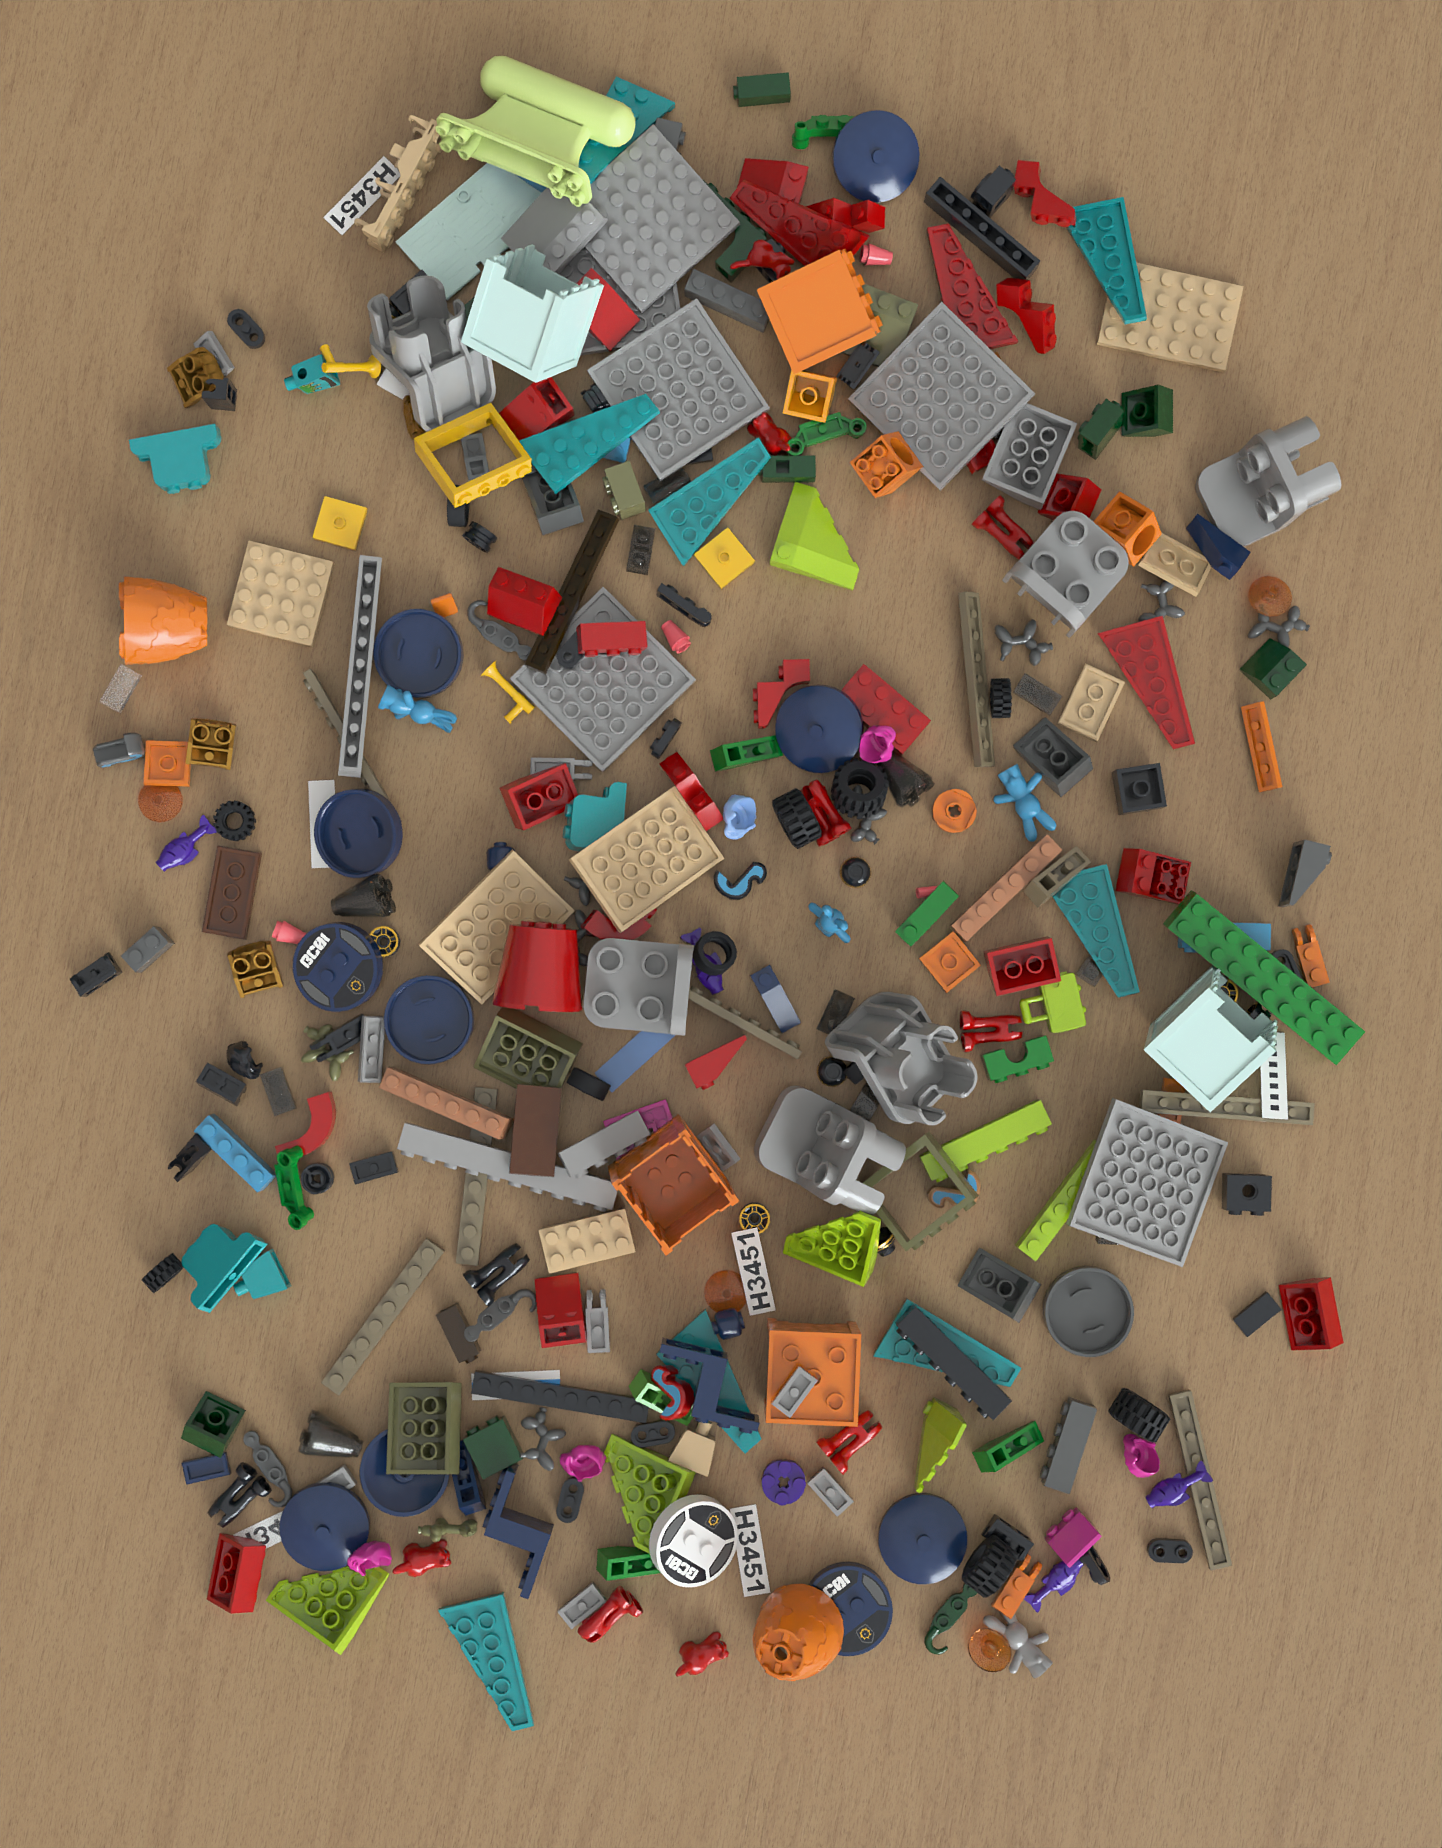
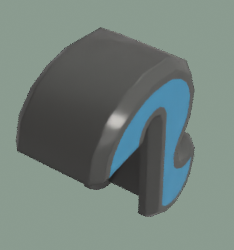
M134 732L123 734L124 738L95 745L93 752L97 766L105 768L143 757L145 749L141 735Z

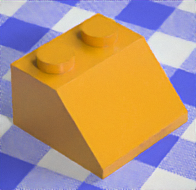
M791 370L783 414L826 423L834 396L837 377L805 370L793 374Z

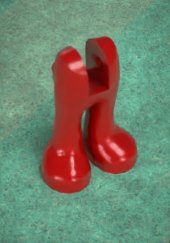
M999 495L971 525L976 529L987 531L1011 555L1020 560L1025 553L1016 542L1019 540L1027 549H1030L1034 542L1028 533L1004 511L1005 500ZM990 515L1008 530L1009 535L997 526Z
M819 780L811 781L809 786L805 785L800 790L821 828V837L816 839L818 847L828 844L852 829L850 824L836 810L827 794L825 786Z
M960 1011V1030L996 1028L995 1031L961 1033L963 1052L972 1051L974 1045L980 1043L1009 1042L1021 1039L1023 1036V1031H1008V1024L1022 1023L1021 1016L974 1017L969 1011Z
M869 1410L858 1416V1427L846 1426L831 1438H821L816 1442L823 1452L830 1457V1460L842 1475L848 1471L849 1458L870 1442L882 1429L879 1421L867 1430L862 1427L874 1415ZM852 1435H856V1437L849 1444H847L840 1451L832 1455L835 1452V1450L839 1448L848 1438H850Z
M618 1586L613 1590L610 1598L591 1617L582 1621V1625L578 1628L577 1632L587 1642L595 1643L608 1632L621 1616L629 1613L634 1617H639L643 1613V1608L629 1591H625L622 1586Z

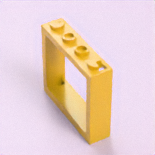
M488 403L414 438L415 452L454 508L465 503L468 504L471 500L485 496L490 491L506 486L509 482L532 472L531 457L492 403ZM492 424L517 459L456 487L432 452Z

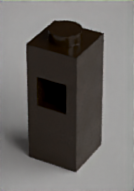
M459 1303L438 1312L436 1317L458 1362L465 1361L468 1364L476 1360L481 1348L477 1340L469 1342L464 1337V1331L469 1324Z

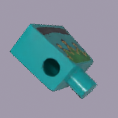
M322 354L293 365L291 367L293 375L284 378L288 391L298 388L306 394L338 386L341 383L337 372L324 373L322 371V363L326 362Z

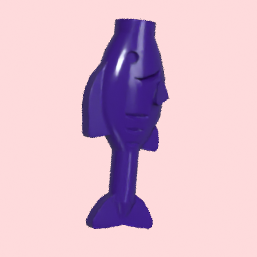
M205 815L201 816L200 827L192 834L187 836L185 832H182L179 838L173 839L164 847L159 859L156 861V864L164 872L169 868L185 865L192 861L199 853L193 848L195 842L205 833H217V829L209 823Z
M701 928L681 935L680 938L684 942L695 946V943L701 937ZM716 952L710 956L704 953L705 957L713 964H722ZM692 958V964L695 966L697 973L696 977L699 978V981L711 994L714 995L723 991L722 974L714 976L702 972L695 965Z
M1200 1461L1196 1467V1472L1185 1478H1182L1181 1473H1178L1173 1478L1164 1479L1158 1482L1150 1494L1145 1497L1151 1508L1155 1506H1177L1190 1498L1186 1493L1188 1486L1199 1480L1213 1482V1478L1207 1472L1204 1462Z
M1078 1559L1070 1568L1064 1561L1053 1565L1049 1574L1041 1579L1045 1585L1035 1594L1027 1593L1024 1600L1031 1604L1038 1613L1041 1608V1600L1051 1591L1057 1590L1060 1596H1062L1073 1587L1076 1577L1084 1564Z

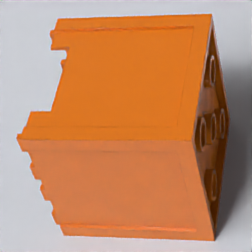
M846 248L833 252L757 289L793 374L877 336V333L881 332L880 327L883 326L879 315L875 317L870 307V304L873 303L869 293H864L862 285L865 282L861 274H856L852 265L855 262L854 256L851 251L847 252Z
M679 1114L646 1138V1142L633 1147L608 1166L611 1184L617 1191L619 1190L632 1206L659 1242L660 1249L665 1255L673 1251V1247L682 1241L681 1238L709 1217L739 1202L730 1181Z
M767 1318L769 1346L766 1398H764L766 1423L858 1427L861 1332L857 1323L853 1321L835 1324L789 1323L788 1321H777L776 1318ZM800 1366L818 1381L791 1418H789L773 1406L771 1402L796 1368Z

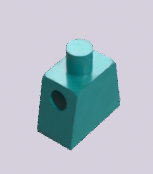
M274 1249L265 1252L254 1260L241 1275L243 1280L233 1285L238 1296L250 1292L253 1299L277 1293L291 1287Z

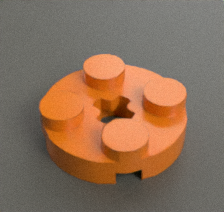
M951 789L941 793L935 799L932 807V817L937 826L943 831L960 833L973 824L977 810L972 797L967 792L960 789ZM954 805L958 806V811L960 812V815H955L954 817L950 816L951 812L948 811L949 807L953 808Z

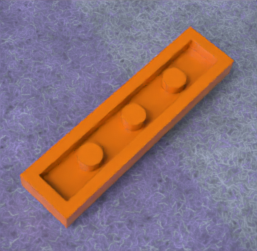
M1263 701L1242 706L1241 710L1259 792H1265L1281 788L1282 782L1265 703Z

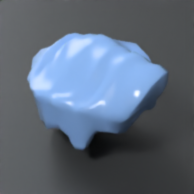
M731 795L723 807L724 834L729 839H739L749 830L756 827L754 823L757 818L754 799L751 797Z

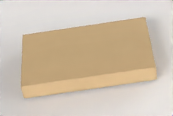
M1163 533L1143 555L1138 565L1195 597L1199 594L1211 569V565L1204 555Z
M1085 663L1057 724L1097 742L1125 681Z

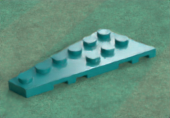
M616 76L606 96L620 101L631 108L635 116V131L632 138L621 147H608L591 139L587 141L580 155L579 168L587 173L590 185L616 157L650 126L656 124L657 118H662L667 112H671L675 108V102Z
M1124 197L1073 207L1075 209L1076 225H1070L1066 228L1124 325L1146 321L1147 315Z
M643 394L519 440V442L531 457V463L554 493L557 494L660 414V411L648 395Z
M759 437L648 510L683 566H685L771 458Z
M1105 864L1084 869L1052 897L1117 998L1140 993L1108 866Z
M907 1298L873 1354V1357L935 1370L928 1363L930 1358L925 1353L921 1356L912 1347L915 1343L909 1337L905 1340L896 1331L898 1327L895 1322L914 1304L995 1384L1011 1387L1021 1370L1019 1365Z
M706 1309L672 1339L724 1352L717 1334L714 1335L711 1320ZM659 1350L656 1355L665 1365H672L678 1369V1374L675 1376L679 1380H685L689 1383L695 1396L702 1362L694 1365L686 1363L685 1358L668 1359L663 1357L664 1354L660 1353ZM727 1360L717 1405L750 1413ZM731 1425L730 1428L721 1427L745 1454L761 1440L759 1431H752L749 1434L739 1431V1427Z
M504 1592L439 1608L438 1612L445 1619L449 1630L456 1637L463 1653L486 1686L487 1692L494 1699L498 1710L511 1731L533 1727L534 1720Z

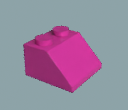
M1077 1507L1073 1510L1069 1509L1062 1516L1063 1520L1057 1526H1051L1046 1532L1047 1536L1044 1537L1069 1568L1102 1537L1095 1526Z

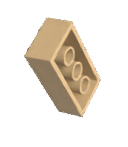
M626 1207L541 1227L538 1230L549 1274L634 1253L637 1250Z

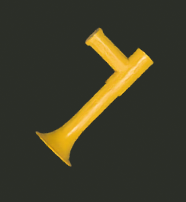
M325 344L320 347V351L326 360L321 366L324 373L366 371L372 378H377L380 375L381 363L374 355H371L367 362L362 363L335 362L329 345Z
M496 661L482 673L481 676H488L495 680L517 703L504 716L510 724L522 710L529 714L535 708L499 673L496 668Z

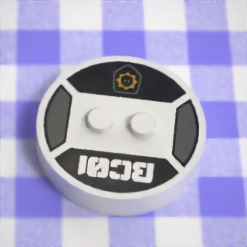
M706 1495L682 1497L665 1508L654 1523L649 1539V1551L652 1562L675 1585L682 1587L704 1585L718 1577L731 1562L738 1542L737 1525L731 1513L714 1498Z

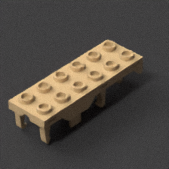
M413 115L409 116L410 123L414 121L424 129L413 128L414 135L418 133L422 138L409 141L406 148L394 143L389 154L398 159L394 165L395 168L399 169L400 173L396 186L381 182L379 177L376 178V184L381 187V196L387 199L383 210L375 223L368 224L359 218L354 220L356 227L358 225L363 227L362 231L368 237V245L383 253L386 247L389 248L392 245L394 233L397 228L399 229L402 226L406 210L412 208L415 201L414 196L417 190L420 191L422 189L426 173L433 169L437 153L442 152L439 145L441 138L435 129L437 121L434 119L428 122Z

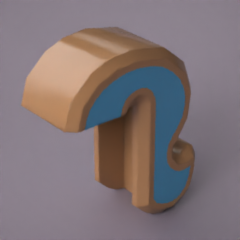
M966 1169L965 1178L979 1195L981 1188L980 1179L974 1171ZM933 1185L927 1192L928 1201L938 1208H944L945 1201L955 1206L965 1198L959 1189Z

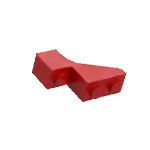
M1018 160L1014 191L1020 197L1028 198L1033 196L1031 208L1032 221L1039 225H1047L1048 223H1055L1061 227L1076 225L1075 209L1041 184L1040 162Z
M831 198L805 206L854 229L867 233L885 229L886 207L870 200L851 205L839 199Z
M1006 278L996 284L997 306L1009 308L1019 316L1035 350L1040 354H1045L1055 348L1057 337L1055 334L1056 314L1054 313V304L1031 302L1032 289L1030 280Z
M809 659L783 660L782 666H778L779 679H783V682H757V688H753V702L757 701L758 710H753L754 723H758V729H764L768 726L787 690L797 685L810 683Z
M678 752L668 756L659 763L705 831H708L723 820V816Z

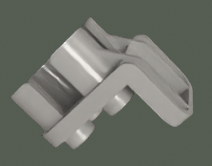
M418 276L409 280L406 284L411 311L392 320L389 300L383 293L369 300L367 308L372 328L369 341L374 357L409 390L414 419L428 432L488 403H492L496 394L492 359L461 343L467 324L464 303L460 299L453 301L455 314L453 316L447 308L443 284L433 276Z
M1305 416L1275 431L1267 429L1254 435L1238 453L1208 466L1198 476L1195 484L1196 493L1211 524L1243 547L1284 529L1307 509L1328 500L1329 495L1341 489V478L1333 462H1327L1297 476L1291 462L1300 456L1298 449L1315 442L1320 437V433L1310 417Z
M1068 511L1060 514L1023 557L1007 572L1002 581L1007 583L1012 578L1018 583L1021 589L1017 594L1021 596L1027 591L1056 616L1051 622L1053 625L1061 620L1071 629L1066 634L1070 638L1127 572L1129 560L1124 548L1083 513Z
M606 938L598 941L591 948L587 963L584 1012L589 1021L603 1028L685 1036L694 945Z
M880 992L869 997L830 1032L825 1039V1045L832 1057L857 1064L885 1114L895 1122L903 1124L919 1122L927 1125H937L946 1118V1113L944 1110L933 1108L932 1106L943 1095L958 1098L967 1097L974 1090L977 1083V1071L973 1063L966 1058L951 1056L943 1041L949 1043L956 1042L958 1036L955 1031L949 1026L932 1023L920 1001L911 995Z
M795 1085L784 1089L777 1098L756 1140L754 1154L756 1160L762 1166L797 1183L818 1198L832 1205L841 1203L857 1212L862 1211L869 1215H874L881 1207L885 1196L880 1191L857 1181L856 1178L866 1158L893 1171L899 1170L905 1158L906 1147L902 1142L877 1130L872 1122L802 1086Z

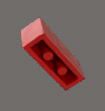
M646 621L580 623L576 627L578 654H585V657L598 656V653H606L607 656L620 655V652H628V655H639L641 651L647 648Z

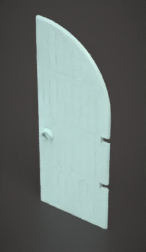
M486 163L395 242L419 270H423L427 276L437 278L443 284L446 300L448 301L481 272L476 265L481 262L484 266L487 258H493L498 254L501 255L509 248L501 237L539 197L541 192L515 174Z

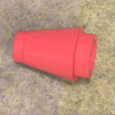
M868 243V245H862L859 261L864 263L865 266L891 265L893 252Z
M672 620L665 622L661 626L672 651H676L679 654L691 645L690 637Z
M277 921L272 937L276 938V941L299 944L306 933L286 921Z

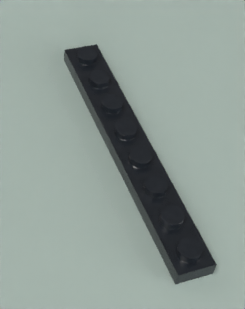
M477 1370L474 1373L471 1394L641 1423H646L649 1409L648 1406L636 1401L631 1396Z

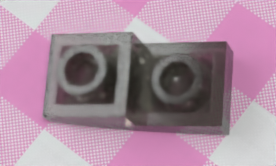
M634 525L626 572L648 575L656 528Z
M867 1082L850 1111L871 1121L880 1103Z

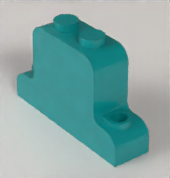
M210 424L130 439L129 444L131 451L139 458V461L151 462L154 482L162 490L167 491L168 494H174L184 488H189L190 490L200 489L202 485L210 481L211 475L207 450L215 449L219 446L222 438L218 426Z
M615 782L609 787H604L603 797L578 795L569 804H566L564 815L567 817V825L563 828V838L566 839V846L570 850H583L624 821L627 783Z
M211 1224L205 1228L194 1244L189 1246L182 1257V1266L197 1281V1287L191 1294L193 1305L199 1310L210 1313L267 1246V1243L261 1237L248 1232L242 1233L237 1238L229 1229L216 1224Z

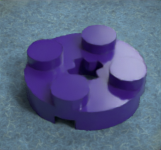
M776 1459L770 1462L763 1471L761 1479L762 1489L766 1497L772 1502L783 1506L797 1501L802 1496L806 1487L805 1474L801 1466L795 1461ZM781 1476L783 1478L788 1477V1486L780 1487L778 1485L780 1482L778 1478Z

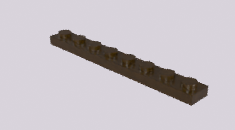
M598 509L561 586L559 594L562 596L556 612L544 636L538 635L524 664L527 668L546 675L619 522L618 516Z

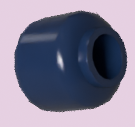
M506 842L494 843V847L489 848L486 852L487 868L491 871L513 848L507 846Z
M735 1308L716 1312L715 1321L711 1322L714 1335L719 1334L722 1340L738 1337L742 1334V1329H745L741 1311L737 1312Z

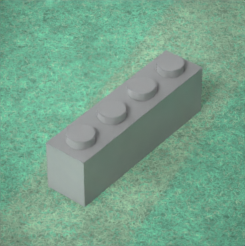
M635 1111L557 1154L569 1177L575 1175L576 1178H579L588 1173L587 1168L593 1165L598 1168L607 1163V1157L613 1154L615 1157L626 1153V1147L633 1143L637 1147L646 1142V1136L650 1135L639 1112Z

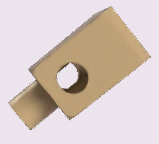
M710 1421L708 1423L698 1422L696 1429L687 1426L670 1452L668 1461L708 1477L716 1438L708 1434L712 1423Z

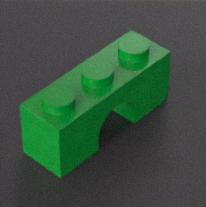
M1043 1035L1022 1042L1025 1054L1018 1062H1011L1002 1048L982 1054L981 1059L988 1080H994L995 1083L1008 1080L1007 1076L1014 1073L1018 1077L1028 1074V1069L1034 1067L1037 1070L1050 1067L1049 1063L1053 1062L1054 1058L1047 1036Z

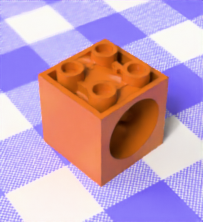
M899 431L881 435L850 462L874 498L893 493L924 467Z
M1120 491L1093 521L1124 548L1129 564L1133 567L1162 534L1154 512Z

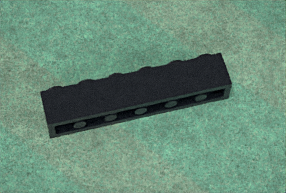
M939 177L926 192L924 203L1013 278L1028 280L1037 270L1040 260L942 177Z
M914 1304L895 1322L898 1327L896 1330L898 1334L905 1340L909 1337L915 1343L912 1347L921 1356L925 1353L930 1358L928 1363L937 1372L941 1369L946 1374L944 1378L950 1385L954 1387L957 1384L963 1390L960 1394L969 1403L973 1400L979 1406L976 1410L985 1419L989 1416L994 1420L1012 1402Z

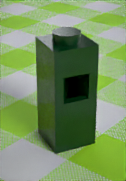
M789 72L737 77V85L733 86V97L738 99V107L790 103Z
M816 455L771 456L758 473V476H762L763 483L815 482Z

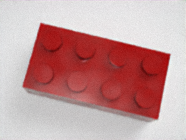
M865 664L860 667L841 690L857 705L864 727L868 729L873 725H886L894 729L896 737L892 742L894 746L893 751L900 757L931 721Z

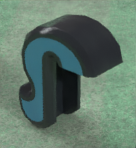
M753 862L734 884L716 870L713 876L714 885L717 891L729 900H741L750 893L752 881L755 880L758 885L763 883L767 876V870L764 864Z

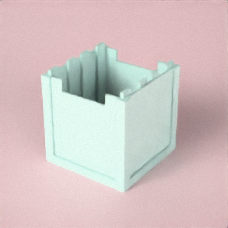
M532 244L525 247V249L518 248L515 249V252L508 251L505 255L498 254L493 258L486 259L461 343L537 383L577 366L604 285L599 283V279L591 280L584 276L582 284L578 285L543 266L546 255L534 249L535 245Z
M1213 965L1150 1024L1144 1046V1051L1209 1112L1216 1108L1276 1052L1275 1038L1277 1037L1276 1031L1278 1029V1021L1276 1019L1272 1021L1264 1013L1253 1019L1221 989L1228 980L1220 973L1221 970Z

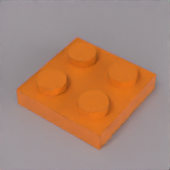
M146 741L143 784L149 786L190 787L191 764H186L188 742Z
M954 931L918 958L946 993L981 966Z

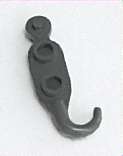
M483 600L472 602L467 609V617L477 627L481 635L505 652H517L519 658L526 661L532 648L527 645H520L517 636L500 624L480 619L474 614L477 606H487V602Z
M520 1289L514 1294L497 1299L480 1313L476 1325L468 1326L465 1329V1339L469 1342H474L479 1338L480 1332L493 1330L513 1313L518 1301L523 1297H529L532 1300V1306L529 1311L533 1312L537 1307L535 1293L528 1289Z
M247 1432L244 1435L243 1441L245 1445L253 1449L255 1463L267 1480L281 1488L285 1494L282 1501L277 1502L270 1498L268 1500L269 1503L275 1507L286 1506L292 1497L293 1491L288 1482L284 1465L269 1446L260 1443V1436L257 1432Z

